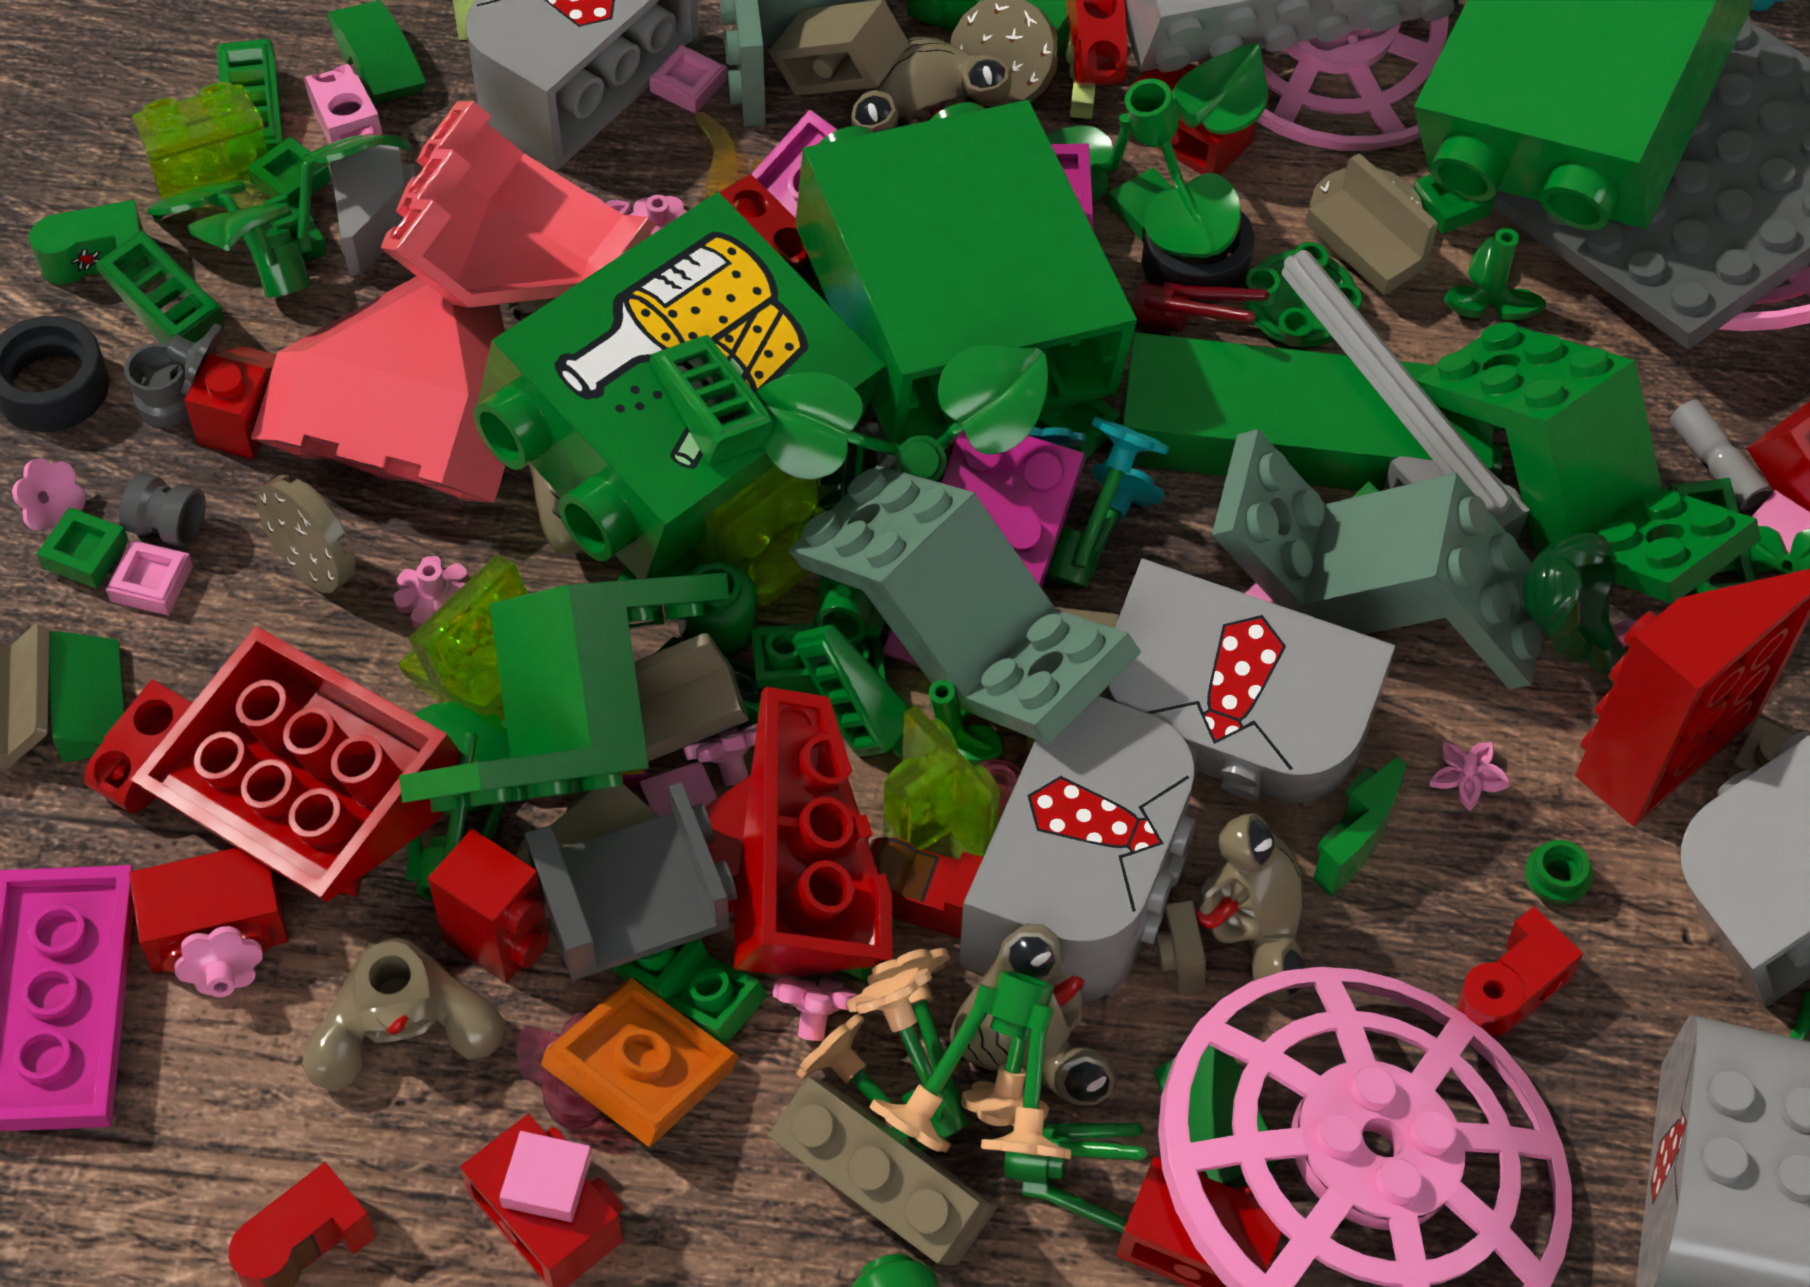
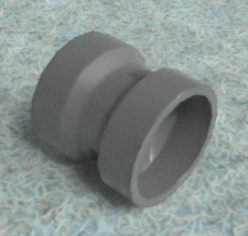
M151 343L141 346L131 353L124 367L125 376L129 388L133 392V399L139 417L145 423L155 427L175 426L189 418L184 403L186 395L181 393L185 381V365L165 356L169 346L167 343Z
M144 472L137 473L130 480L124 491L119 510V522L128 533L142 537L152 533L159 534L161 540L166 544L186 548L192 544L201 529L206 510V498L204 492L199 488L186 484H179L171 488L158 476Z

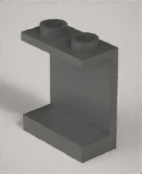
M682 782L669 786L672 813L559 849L551 825L524 833L530 865L538 872L542 899L572 981L730 928L728 902L737 899L735 884L726 861L713 862L707 844L715 841L708 814L702 803L691 806Z

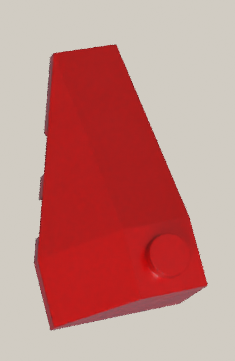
M765 687L761 692L736 891L737 899L735 900L734 969L802 977L849 969L875 967L885 961L893 960L892 893L886 874L879 875L868 842L873 833L867 815H860L848 779L852 773V767L829 697L772 687Z

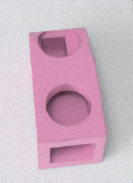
M349 64L338 66L326 73L312 74L304 77L314 114L322 127L328 143L355 135H383L378 113L358 75L354 74Z

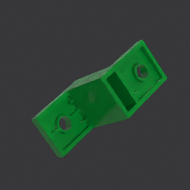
M1501 322L1486 328L1479 338L1459 351L1442 357L1435 367L1415 379L1436 406L1505 428L1522 501L1530 509L1527 522L1535 554H1539L1550 544H1554L1556 541L1566 539L1578 533L1593 532L1602 535L1610 543L1616 555L1617 563L1614 570V583L1672 604L1761 541L1756 518L1662 488L1638 370L1634 359L1609 353L1601 348H1592L1567 341L1555 335H1546L1518 327L1513 323Z
M726 573L567 584L489 603L510 758L399 775L402 803L430 799L431 812H440L624 786L622 772L649 768L630 630L664 625L663 613H665L666 621L686 620L705 616L704 604L730 599Z

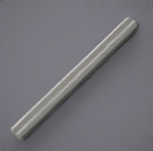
M1301 250L1295 255L1288 256L1284 261L1285 267L1282 270V276L1445 475L1457 473L1472 492L1484 501L1487 510L1495 519L1503 517L1509 511L1512 496L1309 251Z

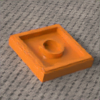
M631 977L546 1048L541 1066L650 1148L733 1072L738 1055Z

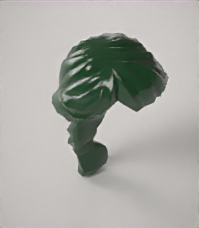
M1593 532L1578 533L1550 544L1535 557L1523 581L1522 599L1529 617L1550 637L1556 654L1565 655L1571 662L1588 663L1595 672L1605 677L1609 686H1613L1614 683L1608 678L1609 674L1617 662L1626 654V650L1616 637L1609 620L1610 594L1614 585V570L1617 559L1610 543L1604 536Z

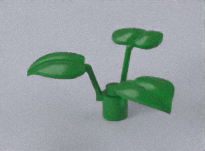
M1255 42L1214 57L1184 75L1172 92L1169 86L1159 79H1144L1133 84L1125 95L1127 113L1119 116L1121 128L1115 148H1113L1110 138L1104 132L1092 126L1079 125L1064 128L1048 135L1047 138L1050 144L1089 143L1092 203L1102 198L1107 192L1108 177L1106 172H1113L1119 169L1131 131L1134 137L1146 146L1153 148L1161 147L1176 189L1164 190L1156 194L1148 203L1143 216L1148 238L1160 250L1176 256L1209 258L1212 255H1218L1230 246L1240 227L1241 205L1238 194L1227 179L1216 173L1201 174L1186 184L1171 140L1178 130V118L1189 128H1195L1202 123L1209 132L1225 135L1246 129L1261 117L1268 100V88L1261 48Z
M366 134L334 141L304 155L306 161L301 165L297 238L294 239L291 238L289 229L264 233L261 226L262 223L290 212L288 204H263L239 209L231 195L246 190L244 183L240 181H222L199 185L183 193L174 194L159 200L148 207L147 212L158 224L165 215L191 210L208 203L226 208L228 210L226 213L208 216L189 224L190 234L225 251H229L242 236L256 264L265 297L287 295L311 286L302 253L313 250L309 239L312 177L314 173L332 161L378 145L394 146L410 151L412 149L409 140L403 137Z
M986 344L973 346L961 351L947 363L941 373L938 385L939 404L942 410L949 417L956 420V422L939 439L930 435H918L907 439L902 445L852 431L862 417L864 404L860 394L842 378L823 372H800L786 375L769 382L754 393L774 423L767 442L763 447L776 466L787 474L801 479H817L837 471L847 458L849 442L896 457V466L900 472L939 482L944 477L951 457L948 447L952 445L953 441L964 430L970 444L980 453L987 455L1006 452L1016 447L1030 434L1038 421L1046 399L1048 363L1045 353L1038 348Z

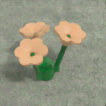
M937 948L931 951L928 949L914 950L901 955L897 959L885 961L872 968L873 974L867 977L869 986L863 989L861 994L854 996L846 1002L850 1012L858 1011L859 1013L855 1014L845 1024L836 1028L818 1048L804 1059L799 1066L800 1069L796 1072L798 1077L804 1080L816 1070L831 1067L846 1084L852 1081L871 1103L874 1099L894 1104L863 1071L867 1065L851 1049L853 1039L865 1020L860 1014L880 1010L883 1011L891 1031L899 1032L921 1084L925 1086L934 1072L933 1070H935L944 1055L928 1005L933 1000L928 981L932 979L931 974L943 969L944 963L950 959L947 948ZM917 1021L932 1067L913 1026ZM950 1075L939 1093L943 1100L931 1118L936 1132L943 1138L971 1124L963 1110L964 1107L960 1104L961 1096L955 1087L952 1075ZM915 1089L901 1097L904 1104H907ZM891 1125L893 1130L899 1133L905 1139L911 1137ZM915 1138L920 1150L928 1148Z
M1000 970L995 987L984 984L979 985L973 1008L926 1085L918 1084L907 1104H890L884 1100L874 1099L869 1107L906 1135L916 1138L934 1151L940 1152L941 1150L946 1153L951 1144L936 1132L931 1118L943 1100L939 1096L940 1091L987 1014L993 1016L990 1028L998 1033L1012 1037L1007 1062L999 1066L995 1084L986 1081L973 1083L971 1090L962 1093L960 1104L965 1109L976 1112L981 1121L994 1126L1012 1125L1014 1126V1131L997 1139H982L981 1149L1071 1159L1072 1150L1059 1147L1043 1136L1044 1119L1047 1118L1049 1106L1040 1100L1047 1031L1054 1011L1053 1008L1049 1007L1054 986L1025 974ZM1027 1041H1030L1027 1070L1025 1071L1021 1067L1024 1059Z

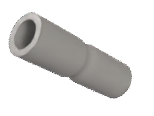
M1697 399L1690 400L1675 410L1670 417L1669 423L1699 460L1708 465L1709 471L1715 479L1730 478L1738 508L1742 512H1746L1763 503L1770 495L1771 487L1738 448L1732 446L1730 437L1702 403Z

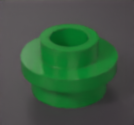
M1553 840L1535 848L1528 857L1524 870L1525 880L1530 890L1541 900L1554 905H1569L1578 902L1587 894L1593 880L1592 866L1586 853L1578 845L1566 840ZM1548 871H1559L1566 876L1568 881L1555 879L1548 874Z

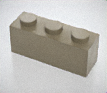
M807 1077L767 1135L937 1264L958 1266L998 1207L831 1083Z

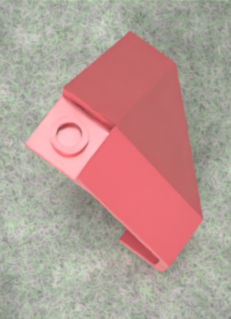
M457 101L423 146L417 159V163L423 169L417 177L414 176L407 183L396 209V212L404 219L397 228L394 226L386 233L380 248L452 304L472 308L556 298L651 236V232L657 224L648 217L621 214L523 153L487 123L491 115L474 101Z
M416 276L277 352L251 439L304 459L332 460L384 480L413 481L464 501L495 503L506 465L492 454L482 440L474 421V408L478 402L491 341L505 332L500 304L472 308L454 305Z

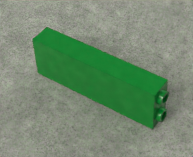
M1133 333L1122 425L1169 446L1166 455L1153 451L1138 452L1133 466L1227 476L1237 435L1259 429L1270 443L1285 456L1288 463L1308 485L1359 491L1369 481L1378 491H1382L1390 463L1394 459L1404 456L1432 460L1348 355ZM1400 361L1414 379H1417L1436 366ZM1438 407L1488 469L1499 479L1503 462V445L1493 444V433H1499L1501 427Z

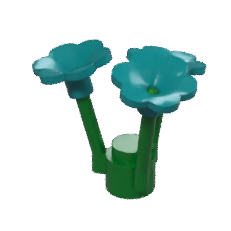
M1098 417L1094 418L1092 425L1103 431L1113 442L1108 459L1103 464L1096 463L1091 471L1092 476L1102 483V489L1084 533L1062 528L1045 577L1053 582L1079 589H1088L1090 579L1094 576L1098 559L1118 518H1125L1131 504L1134 503L1138 506L1149 508L1152 504H1161L1165 497L1164 491L1154 485V480L1148 474L1131 468L1138 452L1153 451L1166 455L1169 446L1150 436L1137 433L1128 427L1108 422ZM1033 428L1028 435L1069 449H1075L1076 446L1086 443V435L1084 433L1072 432L1067 428Z

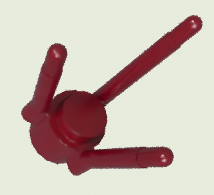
M1167 281L1161 286L1143 282L1136 292L1132 305V310L1137 319L1135 328L1147 330V334L1171 336L1172 331H1183L1189 314L1227 321L1252 323L1255 320V314L1251 311L1190 301V299L1266 301L1269 299L1270 294L1265 289L1184 286Z

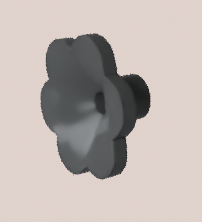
M215 323L210 331L196 343L177 334L172 338L165 356L185 365V381L181 391L182 394L187 395L209 354L214 353L222 326Z

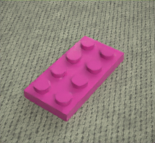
M964 430L956 439L941 483L975 492L1042 588L1086 457L1082 452L1031 436H1027L1020 444L1006 452L987 455L980 453L970 444ZM890 629L882 654L886 658L920 668L892 629Z
M132 865L0 870V1131L112 1127L134 914L129 872L134 871Z

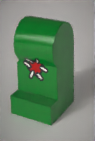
M129 200L44 217L31 228L28 239L42 277L48 282L61 285L76 282L86 274H100L96 269L95 263L140 231H144L135 200ZM145 258L127 271L125 275L131 279L149 266V260Z

